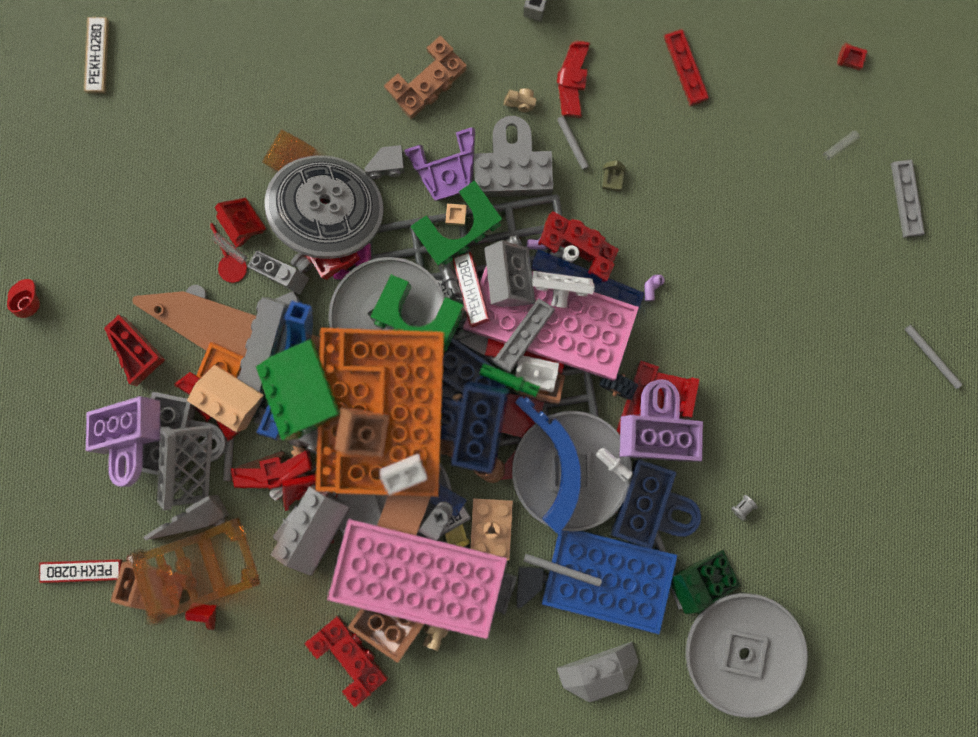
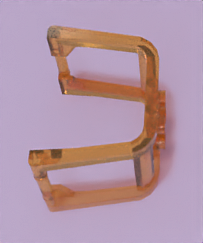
M239 518L225 522L202 533L145 552L143 549L131 553L126 557L128 566L132 565L148 615L145 617L147 625L158 624L166 621V618L221 597L261 585ZM224 532L231 542L238 540L247 567L241 569L242 582L228 587L225 586L210 538ZM195 543L199 545L214 591L198 597L195 588L197 580L193 577L190 569L191 561L185 557L183 547ZM175 551L177 557L175 567L178 571L172 573L171 566L166 564L163 555ZM154 557L158 564L156 575L161 578L164 586L162 593L165 597L169 598L171 608L165 610L162 608L160 599L155 601L146 573L150 570L147 560ZM182 581L181 586L184 590H188L190 601L179 604L176 595L178 587L174 583Z

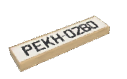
M88 17L84 81V91L86 93L106 92L109 27L107 17Z

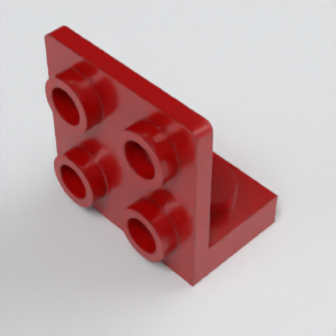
M657 373L655 380H667L677 388L680 396L679 417L692 418L700 379L694 377L686 379ZM659 388L657 405L662 409L664 406V392Z

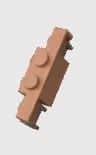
M441 35L426 48L435 61L408 84L399 74H396L384 85L386 91L394 98L410 119L428 104H433L438 99V95L442 91L446 92L449 90L452 82L467 70V65L454 53L453 48Z

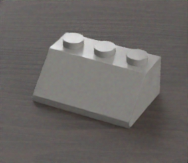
M499 241L485 247L491 305L513 307L535 304L528 247L506 241Z

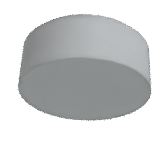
M192 285L186 291L190 294L207 298L205 289L199 285Z

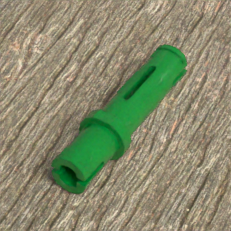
M486 363L483 364L479 375L514 388L515 392L521 391L536 398L540 389L539 385L524 380V377L520 376L519 378Z

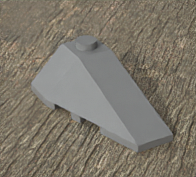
M218 495L207 496L187 508L186 512L173 517L171 523L167 522L145 535L144 539L150 540L213 525L218 527L226 522L225 518L229 516V513Z

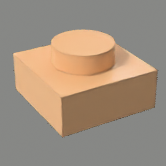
M447 204L446 225L465 226L467 205Z

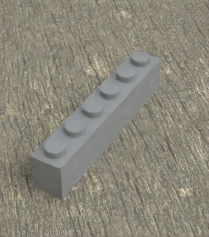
M262 297L257 304L256 311L258 313L256 319L251 324L252 334L246 342V355L241 360L240 368L242 369L237 377L263 395L265 392L256 366L267 358L276 355L285 324L284 317L290 306L288 303L269 297ZM259 407L257 408L253 418L258 416Z

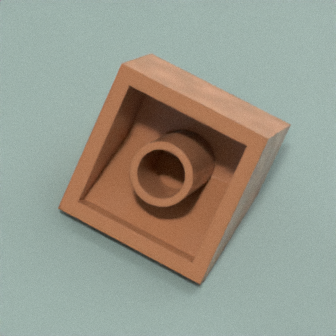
M341 408L335 449L343 454L382 456L389 416L360 409Z

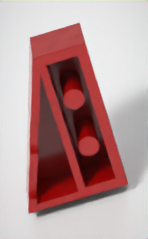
M118 315L104 328L113 350L119 358L121 368H123L127 376L129 385L137 387L165 361V358L126 317Z

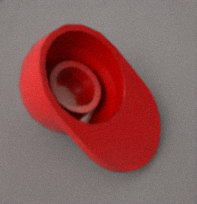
M30 279L17 282L8 292V310L16 317L28 318L39 309L40 302L36 295V285Z

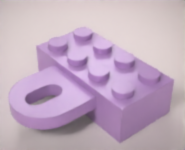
M655 380L648 383L641 395V416L629 415L621 417L620 457L684 462L702 461L703 421L679 419L680 396L677 388L671 382ZM659 388L664 392V406L662 409L657 405Z
M137 397L87 412L86 451L109 454V476L111 481L117 486L129 487L138 480L142 471L143 444L160 440L159 400Z

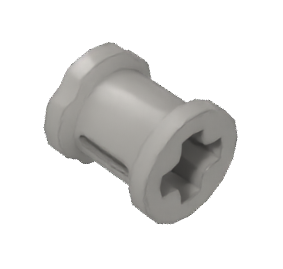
M744 495L743 500L736 507L733 506L731 510L739 519L745 521L746 516L753 509H757L758 506L749 496Z

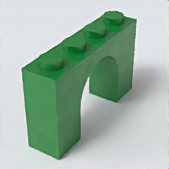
M475 180L459 191L470 207L474 217L472 229L466 236L454 240L443 237L427 215L410 226L438 266L442 263L446 265L452 262V256L457 253L463 254L469 249L468 245L473 241L475 243L480 242L485 238L484 233L489 230L493 232L501 226L502 218Z
M391 274L370 316L375 322L374 325L384 330L387 327L391 330L444 332L443 352L446 353L465 312L464 305L445 297L432 322L422 327L410 326L402 319V307L412 286L409 281Z

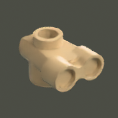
M527 88L520 89L519 93L509 89L504 99L505 106L518 107V110L521 112L533 110L536 104L534 92Z
M425 624L424 632L428 636L425 638L423 646L438 651L441 639L446 637L448 629Z

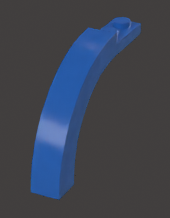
M291 301L284 317L287 330L285 350L307 340H312L313 314L311 306ZM268 404L257 433L258 435L277 440L279 432Z
M519 397L514 403L549 436L559 456L561 464L560 488L551 508L542 517L543 521L559 534L571 518L579 497L581 472L578 455L570 436L556 419H553L549 424L547 422L549 418L542 411L538 413L533 408L535 404L528 397H525V399Z

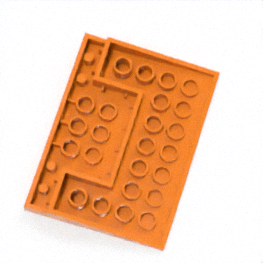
M321 328L320 362L339 413L341 408L360 409L388 415L389 418L382 456L343 454L335 449L340 414L319 426L317 434L316 491L389 495L381 479V469L419 454L422 465L426 470L427 480L390 495L438 497L444 332Z

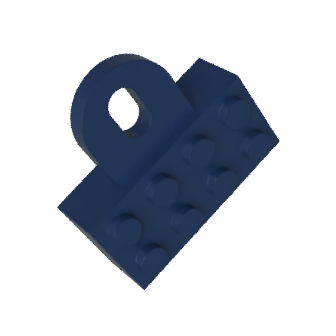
M452 338L446 353L443 352L442 397L452 399L455 394L463 395L465 385L470 381L500 388H506L507 386L479 375L484 363L489 366L492 365ZM444 414L441 417V423L449 424L451 422L448 414Z
M470 381L465 385L462 401L445 397L441 398V413L448 414L451 422L449 424L441 423L440 439L455 442L451 465L487 473L493 472L497 462L509 389Z
M636 459L632 468L631 481L624 502L618 510L611 535L652 549L658 530L679 537L694 533L700 525V509L693 500L670 492L677 472ZM678 509L691 515L690 523L683 524L674 521L671 516L672 512Z

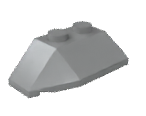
M632 642L558 667L557 671L564 689L588 702H592L628 689L639 661Z

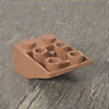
M132 560L122 562L110 602L137 609L176 615L187 576Z

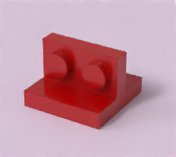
M247 198L220 202L214 207L218 212L216 218L236 248L242 247L251 236L261 234L266 230V227Z

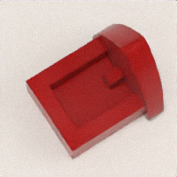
M845 43L839 53L837 65H843L860 71L868 50Z
M191 603L185 613V620L204 622L208 630H214L216 605Z

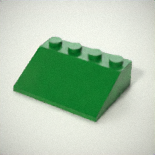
M307 340L273 355L256 366L282 441L300 439L340 414L313 340Z

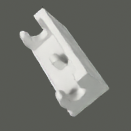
M522 356L518 361L515 376L519 378L520 376L524 377V380L539 385L540 390L553 392L559 363Z
M419 454L381 469V479L389 495L427 480L426 470L422 465Z

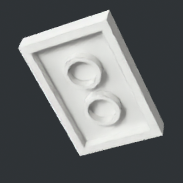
M533 271L532 286L541 291H548V288L554 289L552 306L566 308L569 291L576 292V295L579 296L593 294L594 284L590 278Z

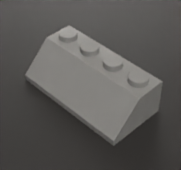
M309 486L271 556L286 567L310 576L313 575L351 507L332 493L316 491V486Z

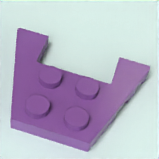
M471 127L456 132L460 153L428 164L422 145L404 150L435 201L458 195L460 190L473 182L474 128Z

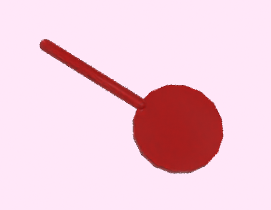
M211 223L210 227L224 254V258L221 259L218 265L219 275L226 282H239L246 275V262L238 255L227 254L214 224Z

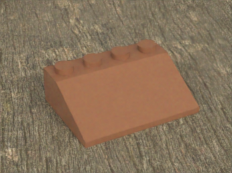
M360 608L349 624L348 629L398 663L424 626V623Z

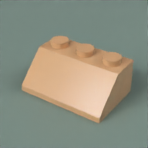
M214 365L195 384L187 401L233 431L238 432L247 429L264 395L219 366Z

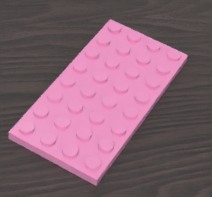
M486 265L480 284L490 322L471 328L467 318L463 330L506 344L534 304L513 307L491 305ZM533 286L535 302L540 298L552 306L554 289L548 288V291H541ZM569 291L567 307L552 306L555 308L554 313L526 351L615 381L639 307L595 292L588 294V296L576 295V292Z
M348 519L328 600L487 639L507 558Z

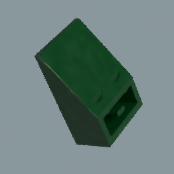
M724 550L673 574L671 586L685 614L701 612L741 586Z

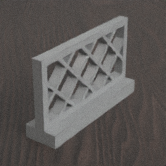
M211 426L172 430L169 427L160 428L157 503L163 510H171L172 506L196 503L208 496L213 430ZM206 432V438L199 444L195 438L200 433ZM186 434L188 438L181 445H178L176 443L177 435ZM193 441L198 446L189 454L184 449ZM202 449L205 451V456L198 462L193 457ZM181 452H184L187 457L180 464L175 462L176 457ZM192 459L196 465L187 472L183 467ZM201 467L204 470V474L197 480L192 475ZM182 470L186 475L179 482H176L175 475ZM191 478L195 483L186 490L182 486ZM200 485L203 488L202 495L193 496L192 493ZM179 489L185 492L179 499H174V494Z

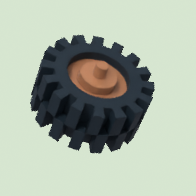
M617 374L615 381L602 378L599 384L602 388L613 393V396L616 397L618 395L628 400H632L638 387L637 383L625 378L624 374Z

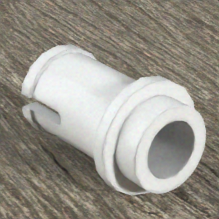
M573 245L567 246L563 252V261L565 263H572L579 256L578 248Z

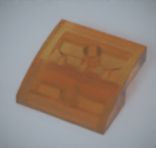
M281 129L262 163L278 172L284 166L297 159L313 156L316 149Z

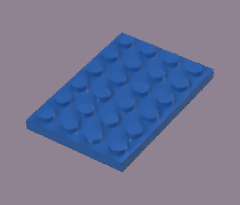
M562 530L557 537L552 563L600 578L602 582L600 587L550 570L542 605L660 634L677 555L584 531Z

